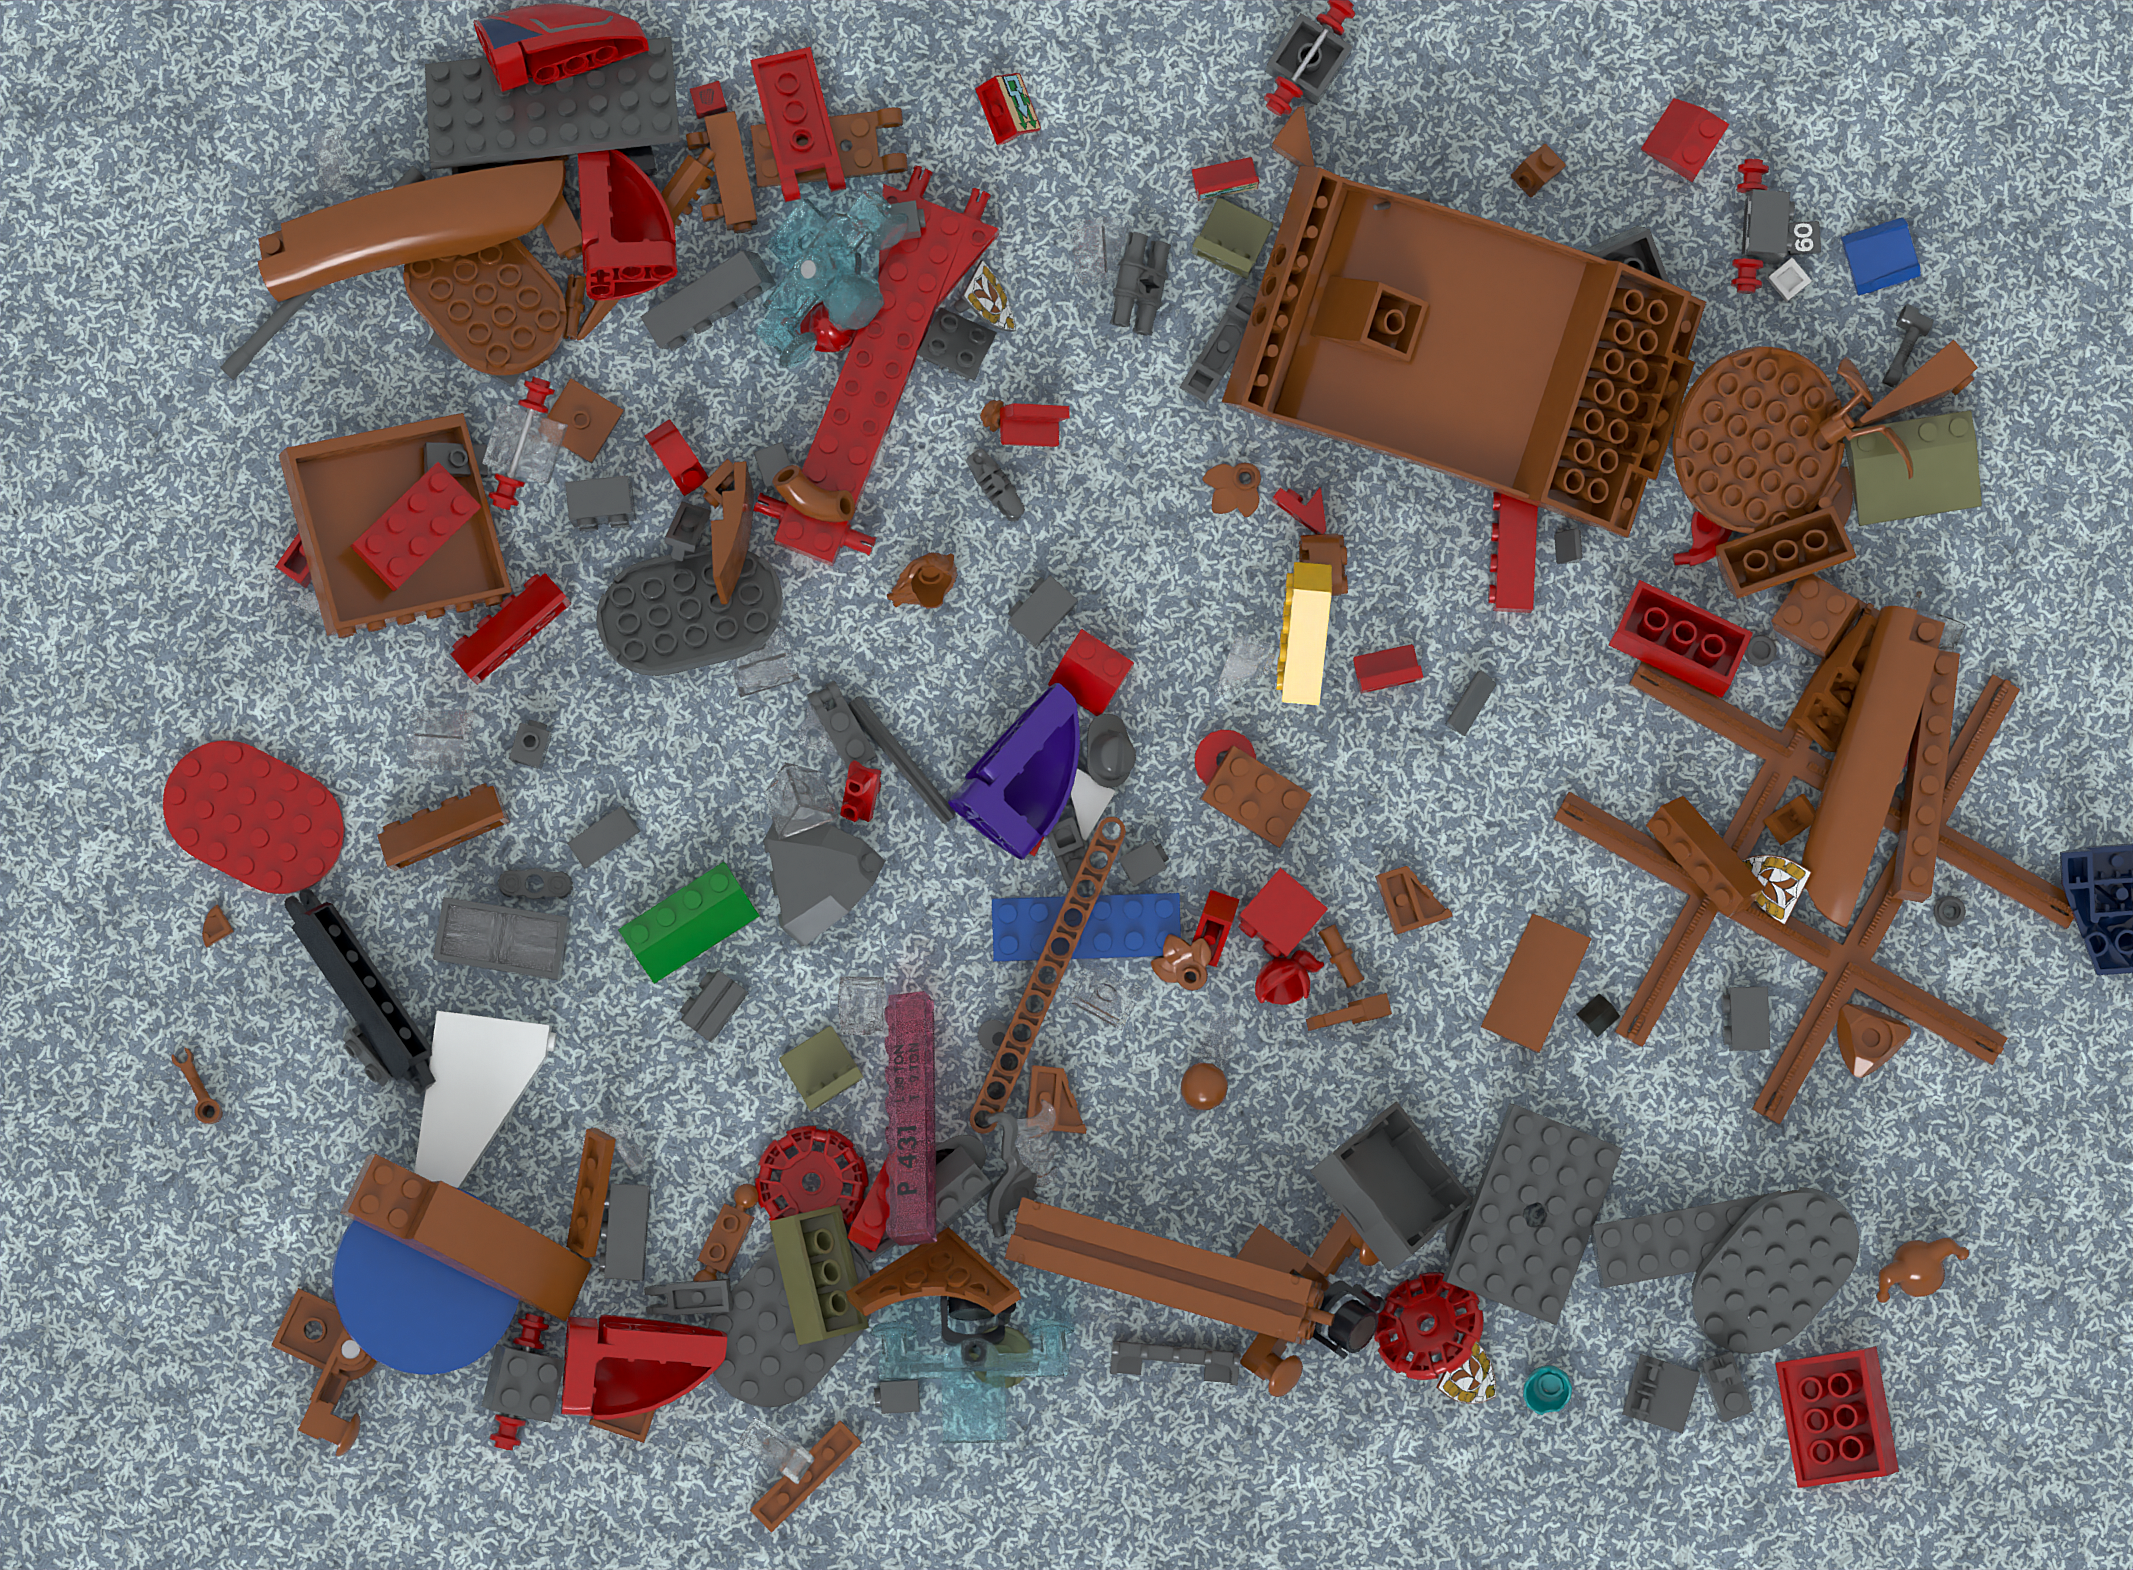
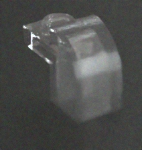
M616 1120L602 1121L590 1127L598 1128L616 1138L614 1151L618 1150L633 1174L636 1175L646 1168L643 1161L647 1157L637 1143L633 1146L629 1143L630 1140L639 1135L633 1127ZM586 1131L577 1136L583 1145Z

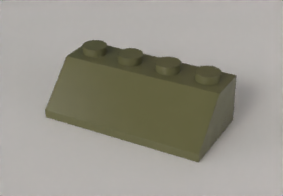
M840 1205L770 1221L769 1224L798 1345L869 1328L867 1317L848 1301L846 1291L859 1283Z

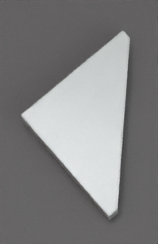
M1077 768L1074 785L1070 794L1081 838L1086 841L1116 791L1098 785L1091 776Z

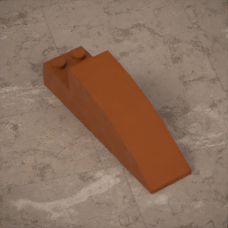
M377 1154L367 1155L340 1211L345 1216L563 1322L567 1321L592 1267L591 1263L484 1202L443 1181L432 1182Z

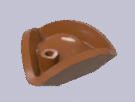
M1845 1004L1839 1012L1837 1037L1840 1052L1847 1068L1856 1077L1863 1078L1877 1070L1895 1055L1910 1038L1911 1030L1907 1024L1875 1009L1857 1004Z

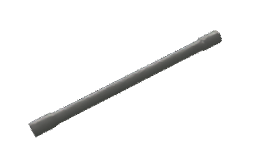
M412 166L394 184L393 188L421 182L426 178ZM318 289L287 299L220 368L234 380L252 362L253 357Z

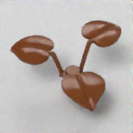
M1848 357L1843 358L1839 363L1837 374H1840L1855 392V395L1840 411H1837L1817 425L1820 432L1830 445H1833L1845 436L1850 441L1857 436L1881 432L1899 451L1907 464L1908 478H1912L1913 462L1909 450L1890 427L1887 428L1882 424L1852 431L1856 424L1849 412L1861 401L1867 410H1870L1873 407L1872 402L1874 399L1855 364Z

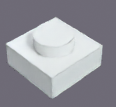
M1793 258L1789 259L1767 278L1786 303L1812 282Z

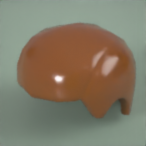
M1200 1062L1194 1064L1186 1070L1181 1080L1182 1097L1188 1105L1196 1110H1211L1219 1106L1227 1095L1228 1081L1223 1071L1212 1063Z

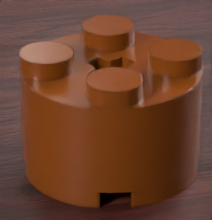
M1343 534L1300 535L1299 562L1332 565L1331 596L1348 594V580L1344 565H1347V548L1344 546Z

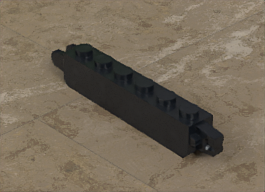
M307 888L299 893L301 903L295 896L286 898L284 901L285 908L295 922L291 928L395 1080L398 1081L404 1078L411 1083L419 1094L430 1088L436 1082L427 1061L432 1056L431 1046L335 906L329 902L321 904L317 896L314 895V892Z

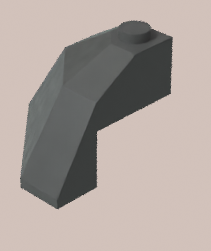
M776 816L763 839L765 853H770L773 871L769 872L774 896L778 895L781 914H778L780 928L801 946L807 945L848 914L873 886L886 862L865 841L832 825L792 817Z

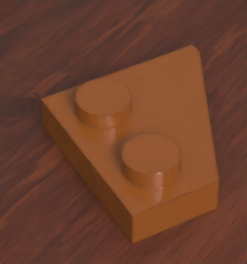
M1408 866L1375 876L1394 935L1453 917L1452 912L1433 896L1434 893L1426 885L1418 881L1417 876Z
M1030 1066L1025 1128L1086 1134L1087 1129L1077 1109L1078 1105L1074 1094L1071 1093L1069 1088V1081L1064 1068Z

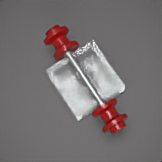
M534 376L531 382L525 380L524 386L528 389L526 399H520L518 405L529 409L523 410L506 404H501L482 462L483 464L506 471V475L495 473L494 478L499 482L497 491L489 492L488 495L489 498L494 499L492 503L494 506L510 510L512 505L518 506L519 501L514 497L517 488L524 487L526 483L516 479L518 476L539 483H550L568 424L538 415V412L548 414L549 409L544 405L547 395H554L555 392L554 389L549 388L550 381Z

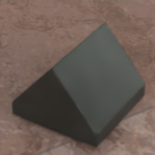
M1601 994L1596 995L1576 1014L1597 1038L1620 1017L1614 1006Z

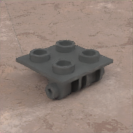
M940 308L917 355L922 357L924 362L928 361L937 366L939 364V369L948 368V373L950 374L954 371L955 374L964 377L966 381L969 379L975 381L979 368L997 332L944 308Z
M1640 1354L1622 1415L1683 1434L1701 1373Z

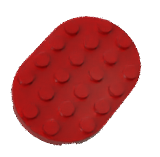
M215 741L199 746L186 754L177 763L165 785L163 814L168 830L176 843L194 858L260 891L272 894H292L310 888L320 882L332 870L341 854L345 838V826L342 812L333 794L312 776L248 744L237 741Z

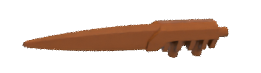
M708 147L704 148L697 159L692 155H688L661 192L671 215L674 229L676 225L680 226L682 223L678 219L681 213L689 215L693 211V206L689 201L692 198L698 201L701 197L696 193L699 187L703 190L710 187L711 181L707 176L713 177L716 173L707 167L716 154ZM620 299L596 300L577 334V341L584 339Z

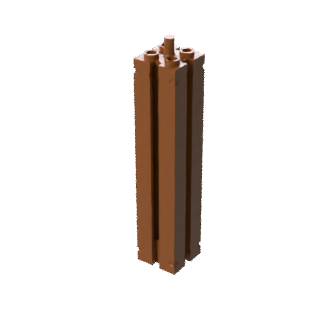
M1023 1197L1015 1220L1017 1222L1014 1234H1011L1004 1258L1301 1345H1305L1306 1339L1311 1340L1316 1322L1332 1326L1335 1317L1333 1313L1319 1310L1324 1298V1291L1320 1290L1321 1283Z

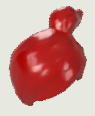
M1303 949L1297 950L1291 959L1276 958L1267 962L1260 969L1256 977L1255 995L1258 1001L1264 1003L1266 1000L1272 1004L1287 1005L1295 1003L1303 997L1304 999L1308 998L1310 993L1308 972H1318L1324 966V962L1316 960L1309 951Z

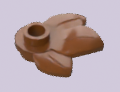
M1246 462L1240 463L1235 467L1219 464L1208 470L1203 476L1202 480L1204 483L1216 489L1211 505L1213 513L1226 514L1238 508L1239 512L1248 518L1258 508L1260 498L1257 488L1261 481V475L1255 465ZM1242 473H1248L1251 476V481L1248 484L1240 482L1239 476Z
M1168 934L1163 946L1164 957H1158L1151 961L1155 974L1165 982H1178L1187 990L1194 991L1202 988L1208 978L1206 966L1211 960V949L1207 941L1202 937L1190 945L1182 938ZM1191 971L1195 973L1196 980L1188 979L1186 972Z

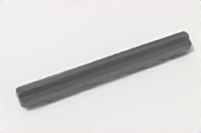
M860 696L853 699L848 706L854 716L939 820L945 824L953 819L956 815L955 811Z

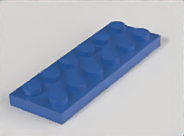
M1179 893L1099 895L1071 959L1162 957L1167 935L1173 934L1181 938ZM1066 896L992 899L993 962L1037 961ZM1071 908L1064 914V921L1068 925H1077L1082 920V913L1078 909ZM1058 937L1052 941L1051 949L1056 954H1064L1069 949V942L1063 937Z

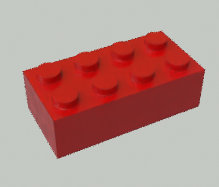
M1639 580L1628 599L1608 646L1722 698L1733 681L1753 632Z

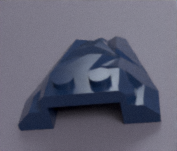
M2133 843L2087 846L2060 852L2061 885L2068 899L2095 974L2133 973Z

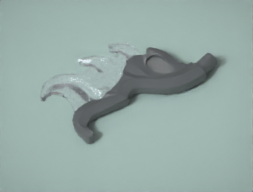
M1043 1099L1041 1100L1043 1109L1038 1115L1031 1118H1014L1010 1113L1004 1111L985 1116V1120L989 1124L999 1122L1003 1126L1001 1159L1006 1162V1169L992 1187L987 1201V1222L991 1224L995 1237L1006 1235L1003 1222L1006 1219L1005 1215L1011 1210L1019 1208L1022 1197L1034 1201L1038 1195L1033 1188L1046 1186L1057 1176L1059 1169L1057 1166H1053L1049 1171H1046L1048 1163L1054 1158L1059 1148V1141L1056 1139L1051 1145H1047L1048 1134L1056 1121V1112L1054 1107Z

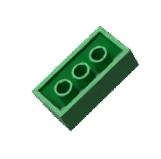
M722 862L619 928L618 931L655 984L758 918L759 914L727 864Z

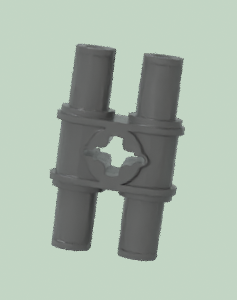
M1129 232L1124 258L1118 263L1120 269L1116 288H1113L1112 291L1115 301L1110 324L1118 327H1129L1135 301L1138 308L1132 332L1152 336L1157 310L1163 304L1161 298L1165 280L1168 279L1165 270L1171 245L1162 241H1151L1147 266H1145L1143 259L1149 236L1138 232Z

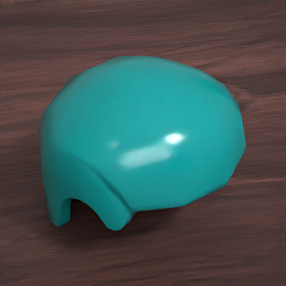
M1545 1365L1538 1367L1525 1379L1524 1400L1527 1407L1539 1415L1548 1412H1559L1571 1399V1380L1566 1372L1556 1366Z

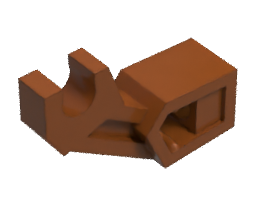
M1387 993L1347 1003L1348 1008L1307 1018L1305 1020L1308 1031L1352 1020L1353 1024L1391 1015L1392 1011Z

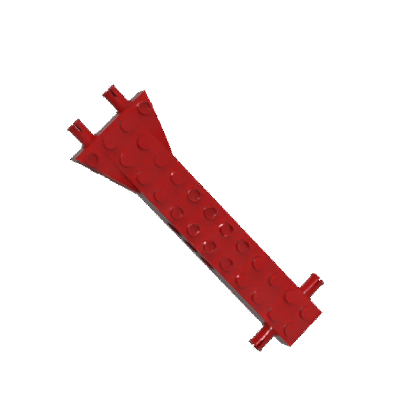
M917 165L913 168L914 171L906 190L901 191L883 184L882 206L916 200L917 209L923 208L926 227L920 228L921 237L884 243L881 226L878 281L801 470L810 482L820 488L831 491H849L854 499L855 511L918 357L917 352L926 337L936 309L999 236L998 228L981 221L987 202L991 197L989 193L983 191L979 202H977L980 189L972 188L964 212L957 213L923 198L933 172L925 168L920 179L923 170L921 166ZM760 492L757 498L758 502L755 503L753 511L779 520L780 525L774 538L776 545L832 567L835 564L840 549L844 546L864 553L867 556L871 555L873 549L868 545L874 547L877 538L851 529L852 519L843 522L820 521L804 515L787 502H782Z

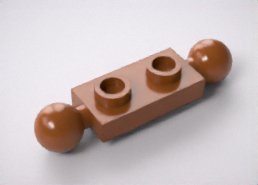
M746 1183L736 1188L734 1192L735 1207L724 1203L697 1261L706 1264V1267L695 1274L693 1281L718 1279L716 1276L717 1271L728 1275L755 1217L746 1214L747 1209L752 1208L758 1202V1192L752 1184Z

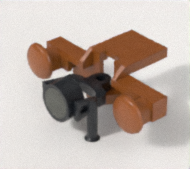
M1343 1213L1339 1216L1311 1258L1259 1223L1235 1259L1291 1275L1296 1271L1306 1279L1321 1283L1320 1290L1324 1291V1298L1319 1310L1329 1312L1335 1303L1347 1294H1351L1361 1301L1349 1300L1336 1311L1333 1324L1328 1327V1337L1337 1345L1322 1336L1321 1328L1323 1324L1316 1322L1312 1336L1314 1339L1345 1359L1348 1354L1342 1348L1349 1353L1359 1352L1374 1336L1379 1319L1377 1313L1383 1310L1384 1299L1380 1296H1374L1360 1284H1355L1352 1287L1341 1280L1331 1284L1326 1278L1329 1273L1334 1275L1345 1258H1349L1356 1248L1360 1250L1359 1261L1362 1265L1373 1266L1380 1262ZM1258 1333L1240 1359V1364L1262 1380H1269L1268 1392L1271 1396L1282 1397L1289 1393L1298 1383L1302 1375V1361L1296 1355L1289 1356L1285 1360L1281 1358L1287 1348V1340Z

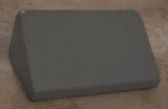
M1482 670L1477 671L1445 723L1447 727L1462 736H1466L1496 687L1495 682Z

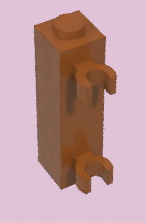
M735 111L706 116L704 119L707 131L686 134L689 150L710 146V149L716 153L713 157V163L722 203L700 206L703 222L725 217L727 231L734 230L736 234L753 230V225H758Z
M567 155L514 160V165L556 160L566 162L569 158ZM562 194L560 199L557 198L549 210V217L542 224L560 260L567 258L570 261L582 255L581 218L575 220Z

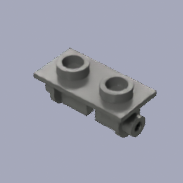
M357 1025L352 1030L349 1029L342 1039L345 1042L344 1047L351 1057L354 1059L358 1058L365 1066L364 1071L370 1080L375 1083L378 1081L382 1087L385 1086L390 1076L394 1078L378 1053H376L360 1027Z

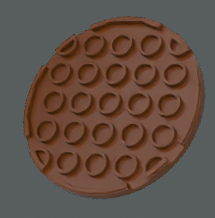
M1755 346L1737 350L1722 357L1698 377L1679 409L1673 434V459L1677 477L1685 495L1704 517L1721 527L1736 532L1752 534L1799 518L1805 513H1810L1816 507L1817 502L1824 497L1834 482L1845 449L1843 438L1830 445L1817 426L1842 408L1841 401L1837 398L1831 386V381L1815 363L1796 352L1772 346Z

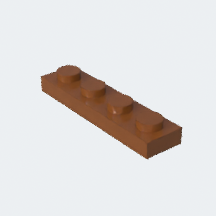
M598 1128L586 1129L566 1247L585 1258L596 1257L616 1138Z
M840 1420L750 1511L772 1533L863 1442Z

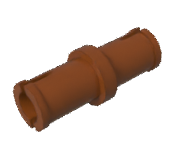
M574 274L568 275L564 299L567 312L564 339H568L569 336L571 340L577 339L580 315L585 311L583 299L586 277L577 275L575 278Z
M1336 924L1318 932L1331 955V958H1329L1331 964L1335 963L1346 987L1349 988L1363 981L1365 978L1362 976L1351 955L1353 951L1351 947L1347 948Z

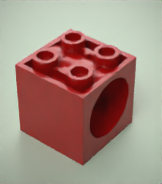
M1280 867L1240 913L1237 919L1241 923L1238 927L1251 939L1255 935L1265 943L1262 948L1274 959L1279 956L1286 958L1328 908Z

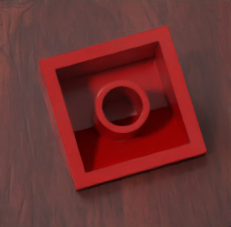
M1673 98L1640 150L1685 179L1693 182L1730 124L1703 107Z
M1081 629L1047 685L1051 686L1055 683H1060L1073 695L1078 705L1095 716H1099L1104 713L1132 670L1134 662Z

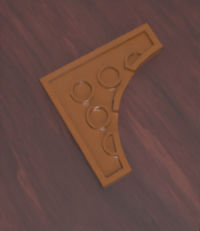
M949 1227L846 1291L848 1301L865 1317L893 1303L924 1296H949L969 1300L987 1308L995 1315L1021 1299L1019 1289Z

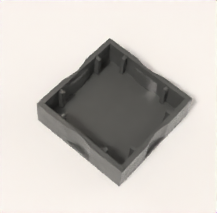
M1397 1101L1373 1118L1310 1170L1388 1272L1412 1256L1434 1237L1439 1229L1457 1217L1473 1201L1472 1196L1450 1168L1435 1154L1425 1136Z

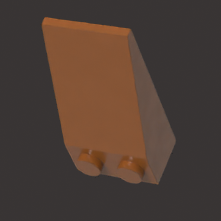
M1952 340L1855 422L1856 426L1852 429L1868 427L1944 398L1950 392L1956 396L1975 379L1971 374L1978 367L1958 343Z

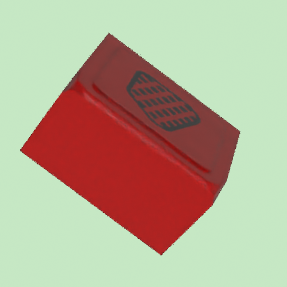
M719 81L690 89L698 119L728 111Z

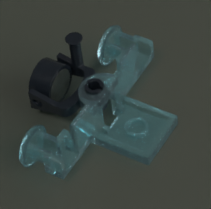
M941 1296V1339L945 1344L955 1347L951 1353L950 1362H948V1354L920 1355V1351H907V1337L914 1336L917 1333V1329L910 1323L898 1321L876 1324L870 1330L871 1336L881 1338V1351L878 1353V1380L941 1379L943 1444L1005 1443L1007 1441L1005 1377L1068 1376L1070 1371L1069 1348H1066L1065 1335L1073 1333L1075 1327L1071 1322L1061 1319H1046L1034 1322L1030 1325L1028 1332L1039 1336L1040 1349H1028L1027 1353L999 1354L994 1345L1000 1344L1004 1340L1005 1325L1010 1322L1011 1313L1016 1309V1302L997 1314V1329L983 1334H962L948 1327V1306L949 1316L956 1320H985L994 1317L995 1314L972 1301L949 1296L947 1300V1296ZM975 1353L979 1357L976 1360H974V1358H972L970 1354ZM986 1371L985 1382L961 1383L962 1372Z

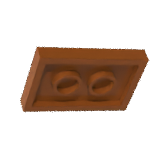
M1231 745L1199 799L1280 848L1312 794Z

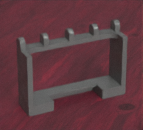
M1112 1340L1109 1372L1117 1375V1373L1141 1375L1142 1359L1205 1365L1204 1381L1229 1383L1230 1385L1238 1386L1241 1354L1233 1351Z

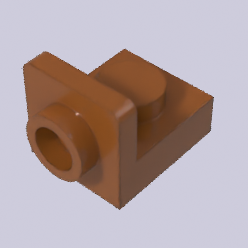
M728 458L701 485L705 491L703 498L715 509L719 505L723 508V497L717 491L720 488L726 491L734 483V464Z

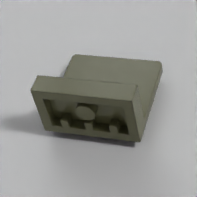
M1218 198L1200 235L1197 236L1192 246L1191 253L1247 280L1273 228V223L1222 198Z
M832 1026L826 1027L779 1058L780 1063L811 1112L865 1078Z

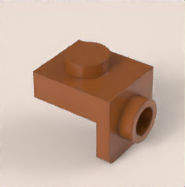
M1545 143L1518 166L1511 174V178L1532 198L1567 165Z
M1801 794L1763 821L1781 846L1811 826L1816 810L1806 795Z

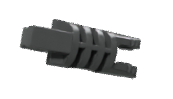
M980 448L967 457V465L976 482L988 499H990L993 506H997L1008 521H1018L1025 511V506L1017 495L1016 488L1006 477L1000 466Z

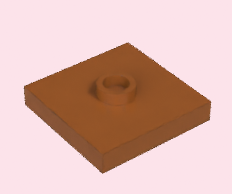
M570 378L538 431L592 464L624 413V410Z

